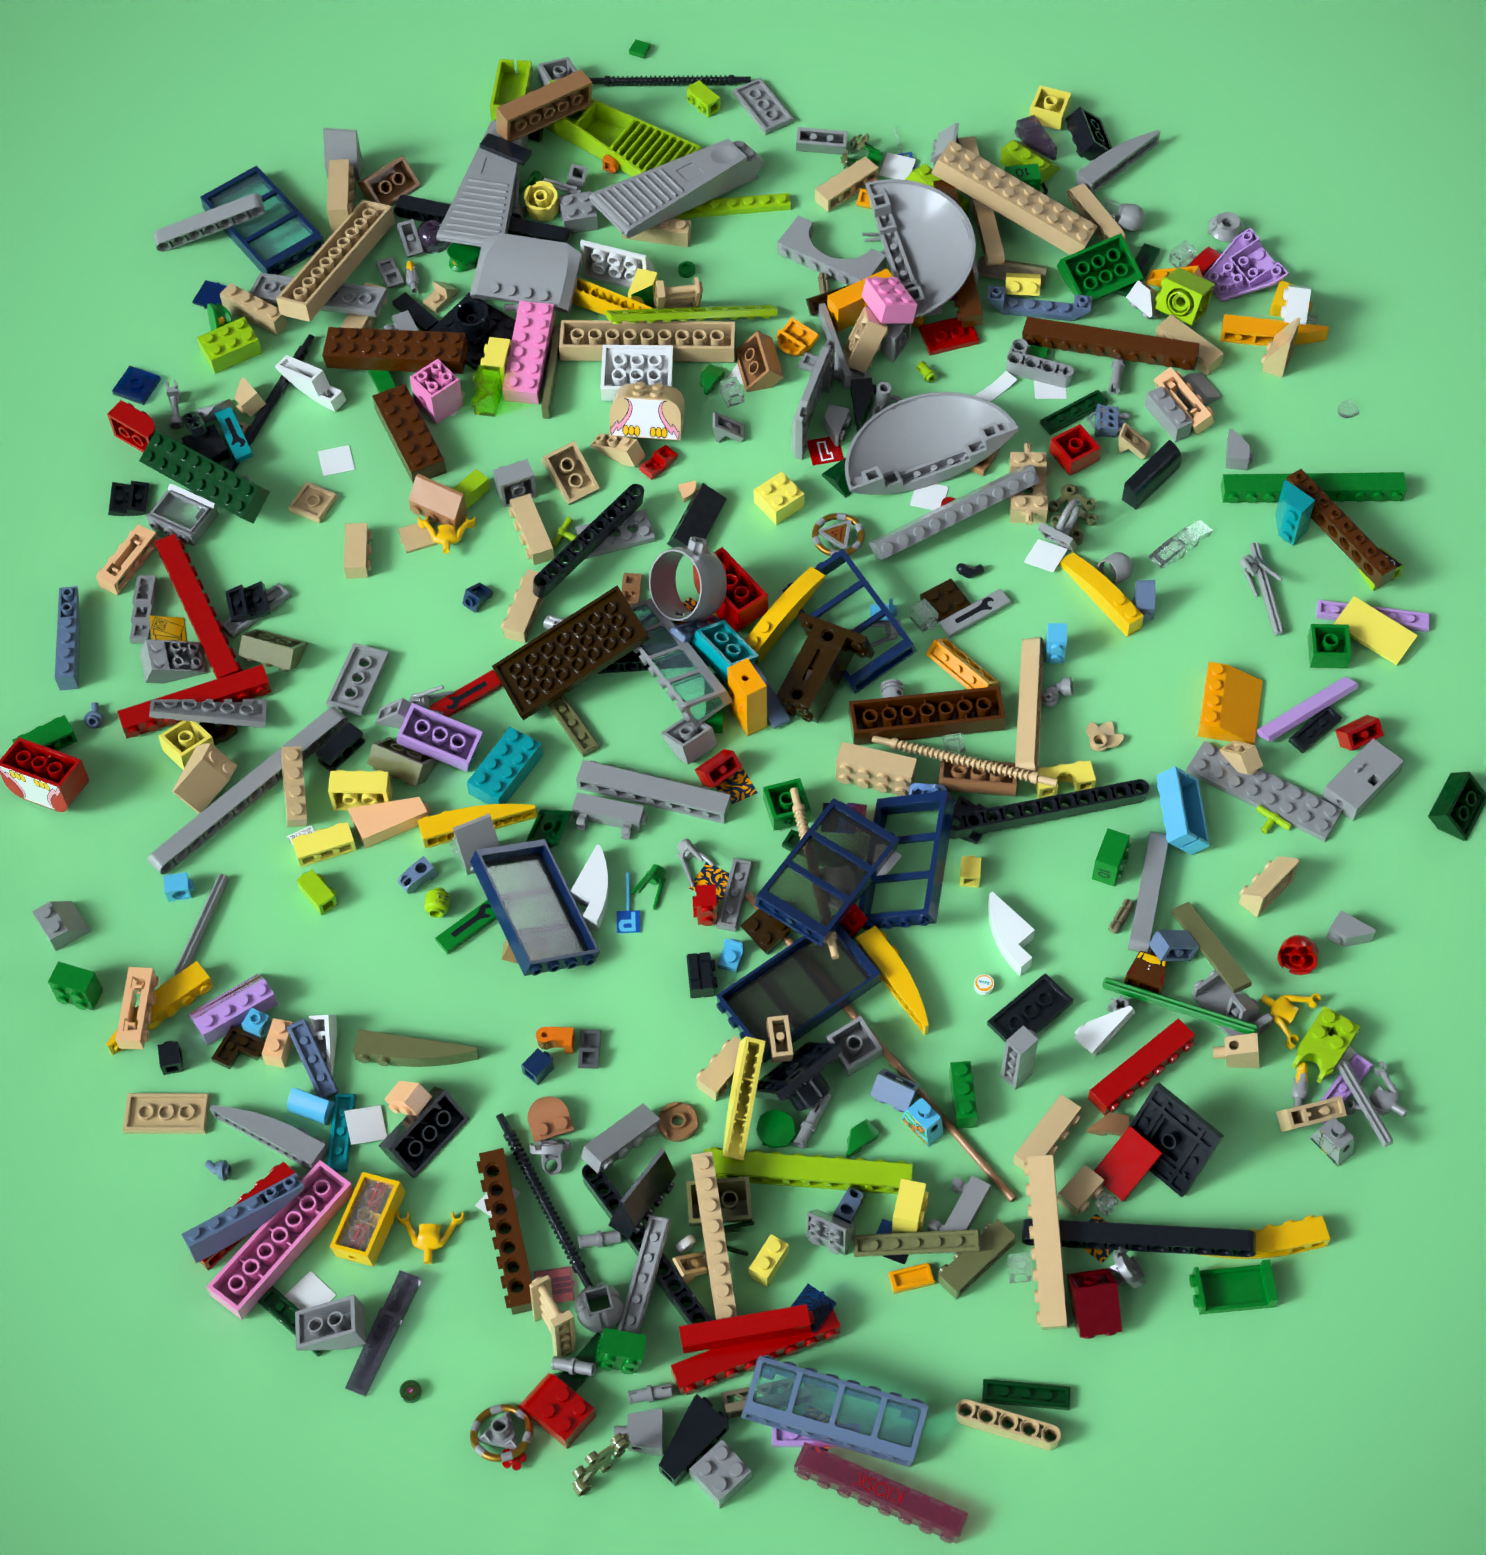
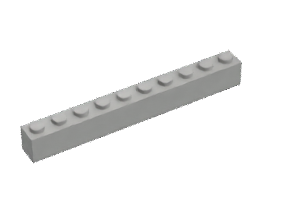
M1024 465L869 542L875 558L883 560L1039 483L1040 480L1033 465Z

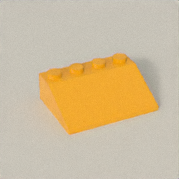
M1209 662L1205 677L1197 737L1229 742L1235 740L1255 745L1263 681L1228 664Z

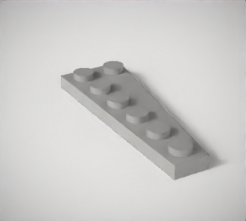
M151 699L149 717L265 728L267 699H243V702H232V699H224V702H213V699H206L203 702H196L194 699Z

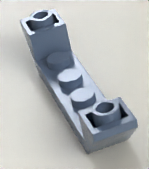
M988 286L987 302L1006 315L1073 321L1091 311L1092 296L1075 295L1073 304L1005 297L1006 287Z

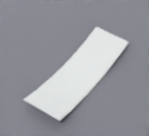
M1005 371L992 384L974 396L992 401L1007 390L1017 379L1008 371Z

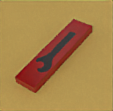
M491 670L429 707L430 710L443 712V716L449 718L503 685L495 671Z

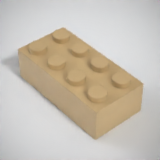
M349 159L329 160L327 214L332 234L355 209L353 200H356V193L353 188H356V178L352 177L354 176V168L350 166Z
M842 742L836 759V781L843 784L857 785L861 788L875 789L882 793L888 792L897 796H905L909 794L910 785L915 782L917 758Z

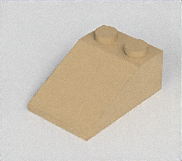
M1297 317L1274 336L1273 341H1269L1266 349L1268 353H1264L1261 364H1263L1262 372L1283 377L1293 353L1301 318Z
M575 441L543 456L541 462L568 505L600 489Z
M211 743L197 745L172 793L200 814L229 782L237 765Z

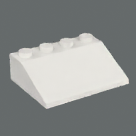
M585 240L580 241L581 254L583 255V277L630 288L637 268L654 271V266L646 255Z
M603 345L600 386L602 401H613L617 390L625 384L643 382L646 385L660 383L663 386L672 387L673 345Z

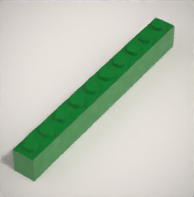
M1404 472L1306 473L1332 501H1404L1407 491ZM1223 474L1221 482L1223 503L1279 502L1283 482L1291 474Z

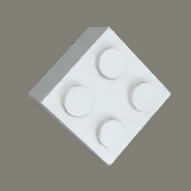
M1288 285V289H1284L1283 299L1286 300L1285 306H1282L1280 315L1284 322L1291 323L1299 317L1301 318L1300 324L1306 325L1311 294L1310 287Z

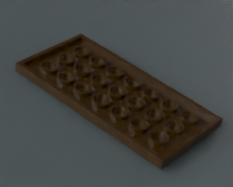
M617 585L492 665L524 721L651 638Z

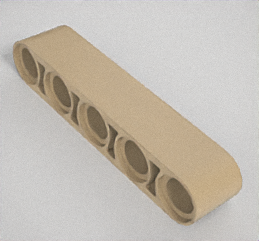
M1084 183L1067 190L1069 201L1080 215L1098 226L1095 233L1102 241L1120 233L1124 240H1126L1122 228Z
M968 1399L959 1401L956 1406L955 1418L962 1425L1045 1450H1054L1059 1445L1061 1432L1055 1425ZM968 1409L971 1414L964 1416L960 1413V1410ZM983 1415H988L992 1418V1420L990 1422H985L981 1419V1417ZM1009 1421L1013 1424V1427L1005 1428L1002 1423ZM1031 1428L1034 1430V1434L1028 1435L1023 1429ZM1052 1434L1056 1439L1048 1441L1045 1435Z

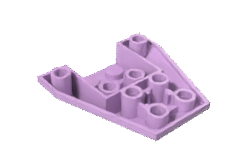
M1248 228L1235 237L1204 274L1203 278L1215 283L1213 292L1221 302L1275 285L1287 277L1289 273L1280 262L1275 263L1261 246L1260 238L1251 228Z

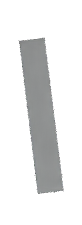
M825 303L819 304L818 317L826 340H835V365L844 388H850L851 372Z
M651 1214L649 1216L623 1314L618 1326L620 1331L637 1334L641 1332L672 1221L668 1218Z

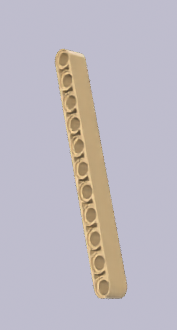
M975 136L958 138V144L980 156ZM969 196L986 266L1004 265V251L993 209Z

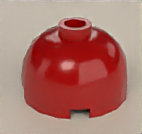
M1293 935L1285 939L1281 944L1277 960L1282 968L1290 969L1289 973L1305 975L1311 973L1312 969L1316 968L1319 950L1315 942L1304 935Z

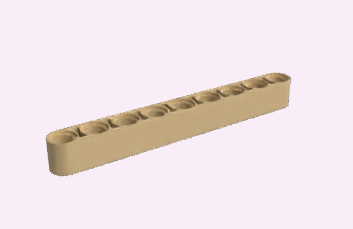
M1042 637L1022 639L1015 766L1020 771L1022 769H1025V772L1030 770V773L1033 771L1038 772L1044 661Z

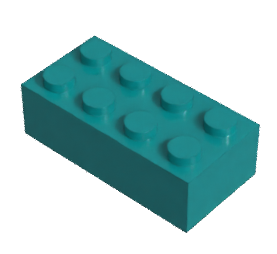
M509 727L467 781L469 794L488 805L506 804L542 758V743Z

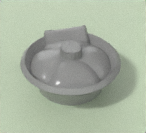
M1231 212L1219 213L1209 220L1208 234H1212L1213 237L1221 241L1231 242L1245 231L1243 222L1236 214Z

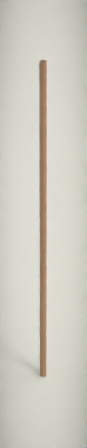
M750 891L747 892L745 898L758 910L759 908L755 906L756 897ZM789 935L783 940L787 946L794 943ZM803 951L799 953V956L836 1001L842 996L805 953ZM850 1005L843 1008L852 1021L859 1017ZM873 1033L883 1049L884 1058L897 1073L917 1083ZM920 1087L917 1096L923 1098L940 1115L944 1127L1010 1202H1013L1017 1198L1015 1194Z

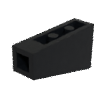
M698 1394L694 1396L659 1463V1472L674 1486L689 1473V1469L729 1430L728 1417L721 1411H715L712 1408L713 1404L706 1397L701 1398Z

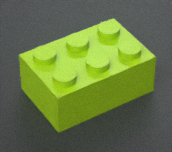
M245 317L197 337L200 351L215 374L262 353L259 339Z

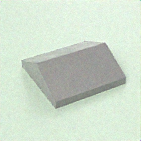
M1202 373L1187 374L1182 379L1184 383L1188 382L1191 385L1195 396L1198 394L1202 398L1204 406L1222 397ZM1176 385L1178 391L1175 393L1190 411L1194 408L1180 393L1179 387Z

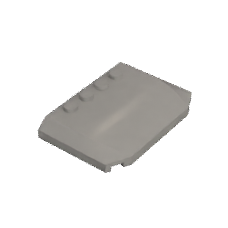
M505 233L484 238L470 296L471 298L483 300L490 298L515 303L527 301L554 304L555 311L570 313L583 255L564 242Z
M828 339L822 347L792 421L791 450L796 459L802 460L808 447L807 428L822 392L829 393L834 382L835 340Z

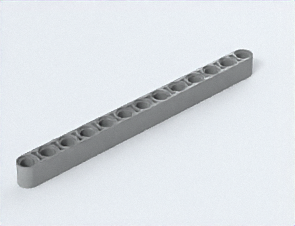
M330 707L282 747L301 746L302 761L304 762L347 725L348 718L336 707ZM282 747L153 851L148 857V862L161 875L167 874L282 780Z

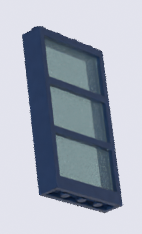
M257 165L200 197L203 209L208 211L250 194L261 195L265 210L263 215L223 231L262 273L279 275L314 255L324 244L323 236Z

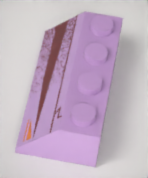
M256 974L190 1012L188 1016L208 1046L225 1036L232 1025L238 1028L242 1026L241 1024L251 1008L265 1013L277 1006L278 1003L265 979Z

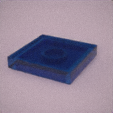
M129 366L112 392L113 395L144 405L161 381V378L156 374Z

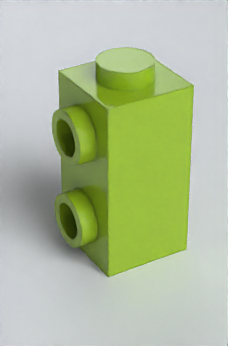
M700 80L687 87V101L693 104L700 113L705 114L709 118L721 110L720 97Z
M477 469L453 488L464 494L467 509L490 490L489 478Z
M311 869L300 875L296 880L299 890L321 916L337 905L336 892L331 886L328 888L325 885L326 881L320 873L316 874Z

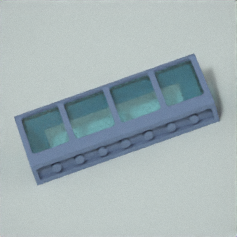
M764 1355L763 1357H758L754 1367L741 1418L910 1467L915 1457L929 1405L923 1404L924 1402L919 1399L912 1398L909 1400L902 1398V1395L899 1393H885L875 1386H861L859 1382L854 1380L844 1381L834 1374H820L816 1369H803L797 1367L793 1362L785 1361L783 1363L776 1361L772 1356Z

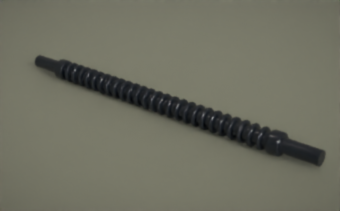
M641 75L635 78L633 76L630 78L629 76H626V78L624 76L621 78L619 76L617 78L615 76L612 78L610 76L589 78L592 84H605V86H610L611 84L613 86L615 84L618 86L620 84L622 86L624 84H627V86L629 84L632 86L633 84H636V86L638 84L641 86L643 84L646 86L647 84H650V86L652 84L655 86L657 84L660 86L661 84H664V86L666 84L669 86L671 84L674 86L675 84H678V86L682 84L684 86L685 83L689 85L698 80L706 83V85L708 83L710 85L713 83L715 85L717 83L720 85L722 83L724 85L727 83L734 85L735 83L751 82V76L735 77L734 75H729L728 77L726 75L724 77L722 75L719 77L717 75L715 77H712V75L710 77L708 75L705 77L703 75L701 77H698V75L696 77L693 75L692 77H689V75L687 77H684V75L682 77L679 75L678 77H675V75L673 77H670V75L668 77L665 75L664 77H661V75L659 77L656 75L654 77L651 75L650 77H647V75L643 77Z
M503 1113L498 1114L496 1118L504 1132L503 1137L508 1142V1146H511L510 1150L516 1156L515 1160L521 1166L520 1169L524 1170L523 1175H526L525 1179L529 1180L530 1189L534 1190L533 1194L539 1200L538 1204L544 1210L543 1214L549 1220L548 1223L552 1225L551 1229L554 1230V1234H557L556 1239H560L559 1244H562L561 1248L563 1250L565 1249L564 1254L570 1260L569 1264L572 1265L574 1273L578 1274L585 1288L589 1285L594 1287L585 1271L586 1266L584 1262L580 1261L579 1252L575 1251V1246H572L573 1241H570L571 1237L567 1236V1231H564L565 1226H562L563 1222L559 1221L560 1216H557L558 1212L554 1211L555 1207L552 1206L553 1203L549 1201L550 1197L544 1191L545 1187L539 1181L540 1178L536 1177L537 1172H533L535 1169L531 1167L532 1163L529 1162V1157H526L527 1153L521 1147L522 1143H518L519 1138H516L515 1130L511 1129Z

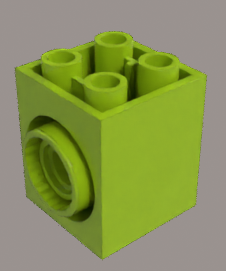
M1178 267L1162 279L1160 284L1162 289L1156 296L1155 302L1157 303L1155 309L1193 325L1205 314L1215 283Z

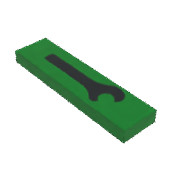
M486 900L435 937L436 942L447 954L497 919L489 901ZM504 902L506 909L508 911L510 909V905L507 902Z

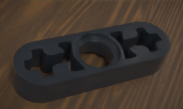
M190 412L182 417L185 426L193 437L204 435L208 431L204 421L197 412Z

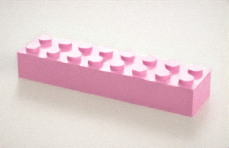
M321 1160L302 1179L301 1182L305 1189L276 1215L262 1224L207 1285L210 1295L241 1320L245 1318L258 1303V1300L276 1283L351 1198L354 1192L352 1184Z

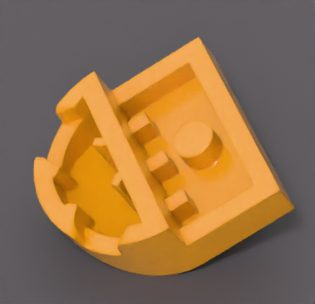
M791 317L782 330H778L776 337L778 347L782 352L798 357L803 356L805 352L808 353L820 336Z

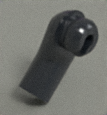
M959 563L956 566V571L958 574L970 579L984 573V568L981 564L971 567L967 564Z

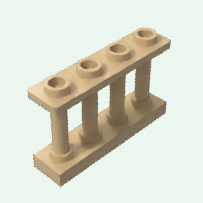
M694 277L693 285L667 287L664 286L663 280L656 281L654 309L700 307L703 292L702 282H699L698 277Z
M549 1275L537 1277L529 1285L533 1318L535 1322L543 1318L552 1334L554 1355L564 1358L577 1351L574 1316L570 1310L566 1312L560 1311L552 1296L551 1278Z

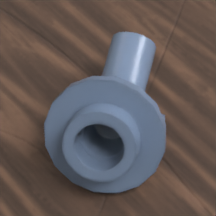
M91 703V711L87 712L84 717V722L90 728H99L103 723L104 717L102 713H99V703Z
M211 1160L206 1161L205 1167L222 1181H226L231 1176V1165L226 1160L216 1162V1165Z

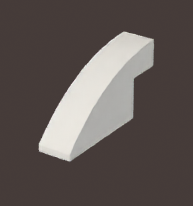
M288 355L275 365L276 369L289 382L322 406L336 412L347 401L342 390L329 385L322 369Z
M598 844L571 889L575 902L587 906L583 918L587 926L595 930H599L604 919L609 898L606 860L603 850Z
M991 892L989 894L988 913L992 935L1002 956L1010 967L1021 976L1031 967L1032 956L1023 948L1034 939L1035 929L995 893Z

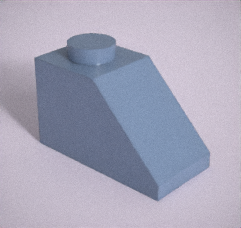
M1136 580L1133 605L1144 615L1143 621L1153 619L1155 580Z

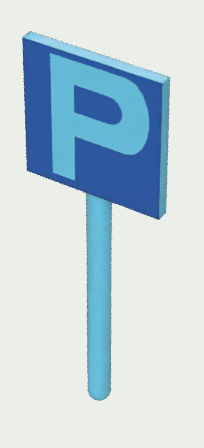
M626 872V911H617V934L641 933L640 910L630 911L629 872Z

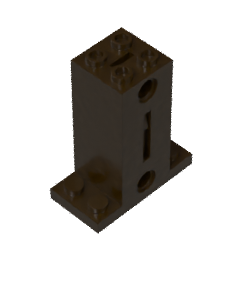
M801 612L798 620L808 637L776 696L787 714L801 716L806 722L811 723L813 721L818 723L854 654L861 658L868 657L872 659L875 652L867 636Z

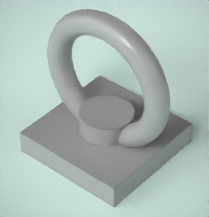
M1075 498L1069 502L1054 528L1042 522L1038 527L1039 532L1044 538L1074 553L1078 545L1069 534L1079 516L1082 505L1081 500Z

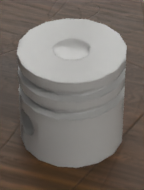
M897 679L884 681L881 684L882 698L904 696L903 683Z

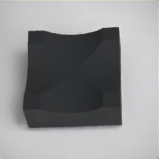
M214 424L207 427L208 431L204 435L198 437L186 435L181 438L184 445L217 463L230 458L229 450Z

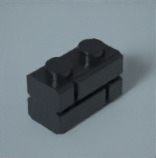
M709 952L687 954L690 998L713 997L714 989H718L717 977H713L712 971H716L715 959H711Z

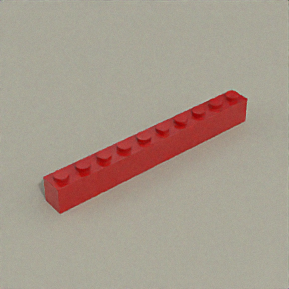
M172 534L154 541L216 679L243 671L239 661H234L236 655L233 648H228L227 646L230 644L227 635H222L221 633L223 627L220 620L216 621L214 618L217 616L213 606L209 607L208 605L210 603L207 593L203 594L202 592L204 587L201 580L196 579L198 574L195 567H190L191 559L188 552H183L185 546L182 539L178 540L176 534Z

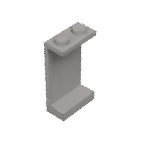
M1214 970L1206 980H1200L1194 985L1192 997L1201 1007L1225 1014L1230 997L1241 993L1237 992L1234 994L1217 971ZM1258 1012L1257 1018L1250 1021V1023L1258 1025L1257 1036L1271 1027L1273 1018L1269 1013L1262 1016ZM1219 1026L1227 1036L1245 1034Z

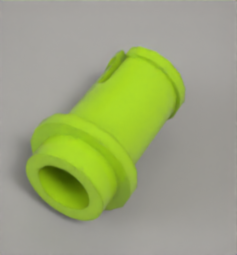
M924 361L917 364L916 370L924 377L925 382L932 383L935 381L937 376L934 370H931Z

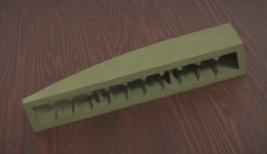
M360 1029L358 1030L353 1049L355 1060L361 1063L373 1062L381 1066L429 1067L458 1064L479 1059L477 1047Z

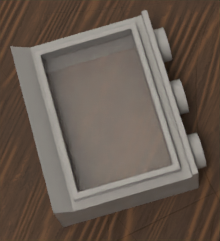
M171 483L166 493L151 512L146 514L148 524L152 529L160 530L167 536L176 534L177 539H182L184 544L188 543L192 546L196 545L218 516L215 503Z

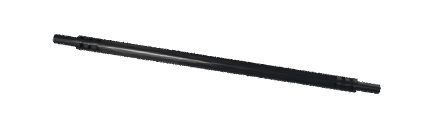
M309 334L302 346L298 347L293 358L303 361L308 353L309 346L314 340L313 335ZM281 375L266 399V405L260 409L244 435L249 447L289 384V381L283 375ZM232 454L225 467L235 472L240 463L237 464ZM201 509V510L199 511V513L197 514V516H196V520H197V521H198V519L202 516V514L205 512L204 509Z

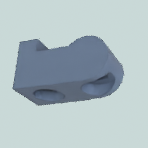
M423 856L398 878V883L408 894L417 891L429 879L433 880L438 874L435 868Z
M849 1187L833 1216L853 1225V1221L864 1201L865 1193Z

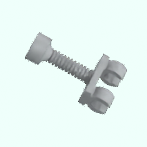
M175 380L173 387H169V382L167 381L165 383L166 393L172 409L169 427L180 429L184 426L183 419L179 416L178 404L182 403L181 393Z

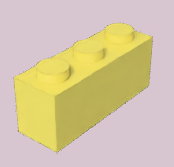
M348 822L338 823L326 829H318L313 833L299 835L292 839L300 868L356 851Z

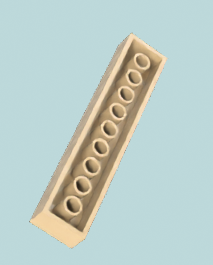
M953 140L946 146L931 172L933 175L1069 255L1085 249L1098 227L1096 224Z
M362 199L352 213L348 215L276 297L280 315L310 322L394 225L395 220L392 206Z
M561 320L560 361H602L603 345H673V362H734L735 322L656 321L655 323L639 321V323H629V321H622V324H613L610 320Z

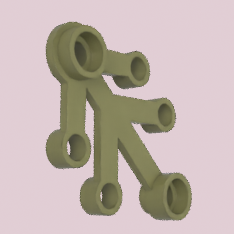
M1067 484L1061 488V496L1056 501L1049 502L1048 510L1051 513H1056L1064 502L1067 501V504H1069L1071 500L1078 498L1087 511H1093L1096 502L1093 499H1086L1081 496L1076 486ZM1080 510L1079 517L1084 519L1088 525L1094 526L1097 524L1098 516L1096 514H1088L1084 510ZM1063 511L1051 517L1050 524L1052 527L1058 524L1054 520L1059 521ZM1076 520L1069 536L1075 540L1077 545H1080L1083 541V533L1079 530L1078 520Z
M627 1433L615 1435L611 1439V1445L597 1454L596 1451L588 1454L585 1460L589 1466L584 1468L581 1465L572 1472L576 1479L572 1484L574 1486L573 1490L578 1497L590 1491L592 1484L589 1481L599 1469L602 1473H605L613 1466L611 1463L612 1455L617 1459L625 1453V1449L631 1444Z

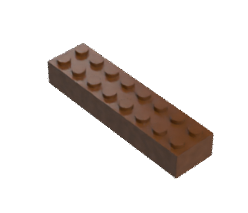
M328 327L322 356L326 368L418 372L436 359H439L453 374H463L469 345L466 334L458 332Z
M1000 686L849 701V719L853 744L855 745L873 744V736L889 739L898 738L901 741L1004 730L1006 717Z

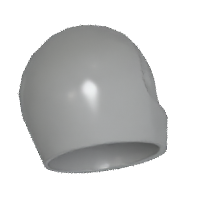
M1123 203L1118 210L1115 221L1122 230L1134 232L1143 227L1146 217L1140 206Z
M1115 552L1107 556L1097 566V570L1105 576L1103 565L1105 562H1109L1110 569L1116 576V581H1111L1114 585L1130 578L1133 572L1132 560L1121 552Z

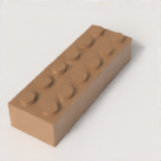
M579 70L526 95L515 98L506 104L497 107L496 112L497 133L502 139L513 142L591 106L592 81L582 70Z

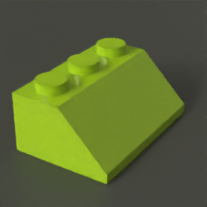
M1012 139L1001 148L1000 163L1005 166L1038 163L1041 184L1045 183L1060 170L1059 166L1023 142Z

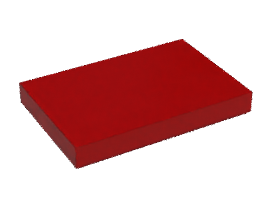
M957 317L919 326L920 334L930 356L979 344V338L974 326L962 328L961 321L958 322Z
M1130 1126L1095 1168L1094 1172L1104 1179L1103 1185L1124 1202L1163 1153Z

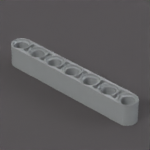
M250 194L156 230L153 233L156 249L165 252L263 215L265 210L261 195Z
M1151 831L1149 834L1128 950L1144 951L1148 953L1168 847L1166 834Z

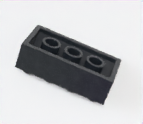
M433 1087L429 1092L432 1098L418 1116L407 1115L379 1145L391 1161L413 1178L469 1119L467 1114L445 1089Z
M663 1149L658 1152L620 1200L609 1222L610 1227L628 1239L634 1233L638 1234L644 1226L643 1221L645 1219L648 1221L650 1214L653 1215L655 1211L653 1208L655 1206L659 1207L665 1199L663 1195L665 1193L669 1194L675 1186L673 1180L676 1173Z

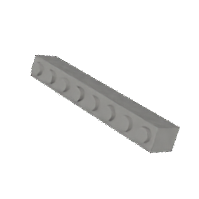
M583 760L576 778L577 789L725 824L731 806V796L723 791L716 792L705 787L691 786L685 782H674L668 778H658L651 774H641L630 769L624 770L613 765L599 764L592 760Z

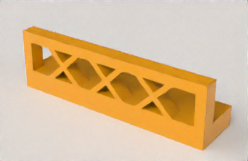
M947 638L935 639L926 653L929 658L967 689L994 687L1000 683Z

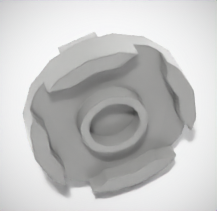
M558 1139L537 1141L536 1145L534 1143L529 1145L531 1154H541L542 1168L549 1175H556L560 1172L562 1168L561 1152L571 1150V1142L568 1139H564V1143H559ZM549 1160L557 1161V1168L553 1171H549L546 1168Z
M1122 1247L1114 1252L1115 1265L1109 1268L1111 1273L1116 1272L1118 1274V1287L1128 1283L1133 1288L1138 1289L1146 1283V1281L1141 1279L1145 1275L1135 1257L1129 1258L1126 1254L1128 1250Z

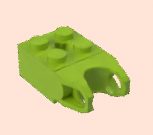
M1324 1006L1300 1042L1292 1067L1296 1069L1301 1062L1306 1061L1316 1063L1320 1069L1317 1082L1321 1084L1324 1078L1334 1072L1338 1062L1342 1060L1357 1037L1361 1026Z

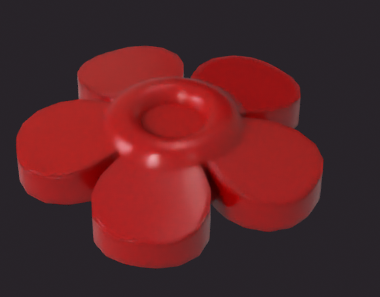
M504 1449L502 1453L508 1452L510 1450ZM523 1452L513 1460L502 1462V1465L506 1469L512 1465L513 1470L518 1471L522 1467L520 1462H525L527 1456Z

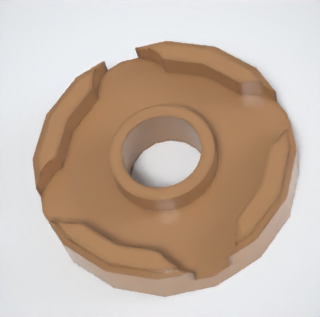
M681 1102L670 1103L662 1108L658 1116L660 1118L659 1132L664 1138L672 1142L686 1141L694 1136L698 1129L697 1113L688 1104H682ZM675 1118H681L684 1122L676 1126L672 1121Z

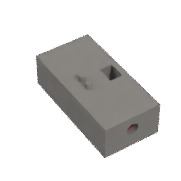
M1372 739L1325 787L1322 799L1343 809L1342 813L1353 821L1400 773L1404 760L1375 739Z

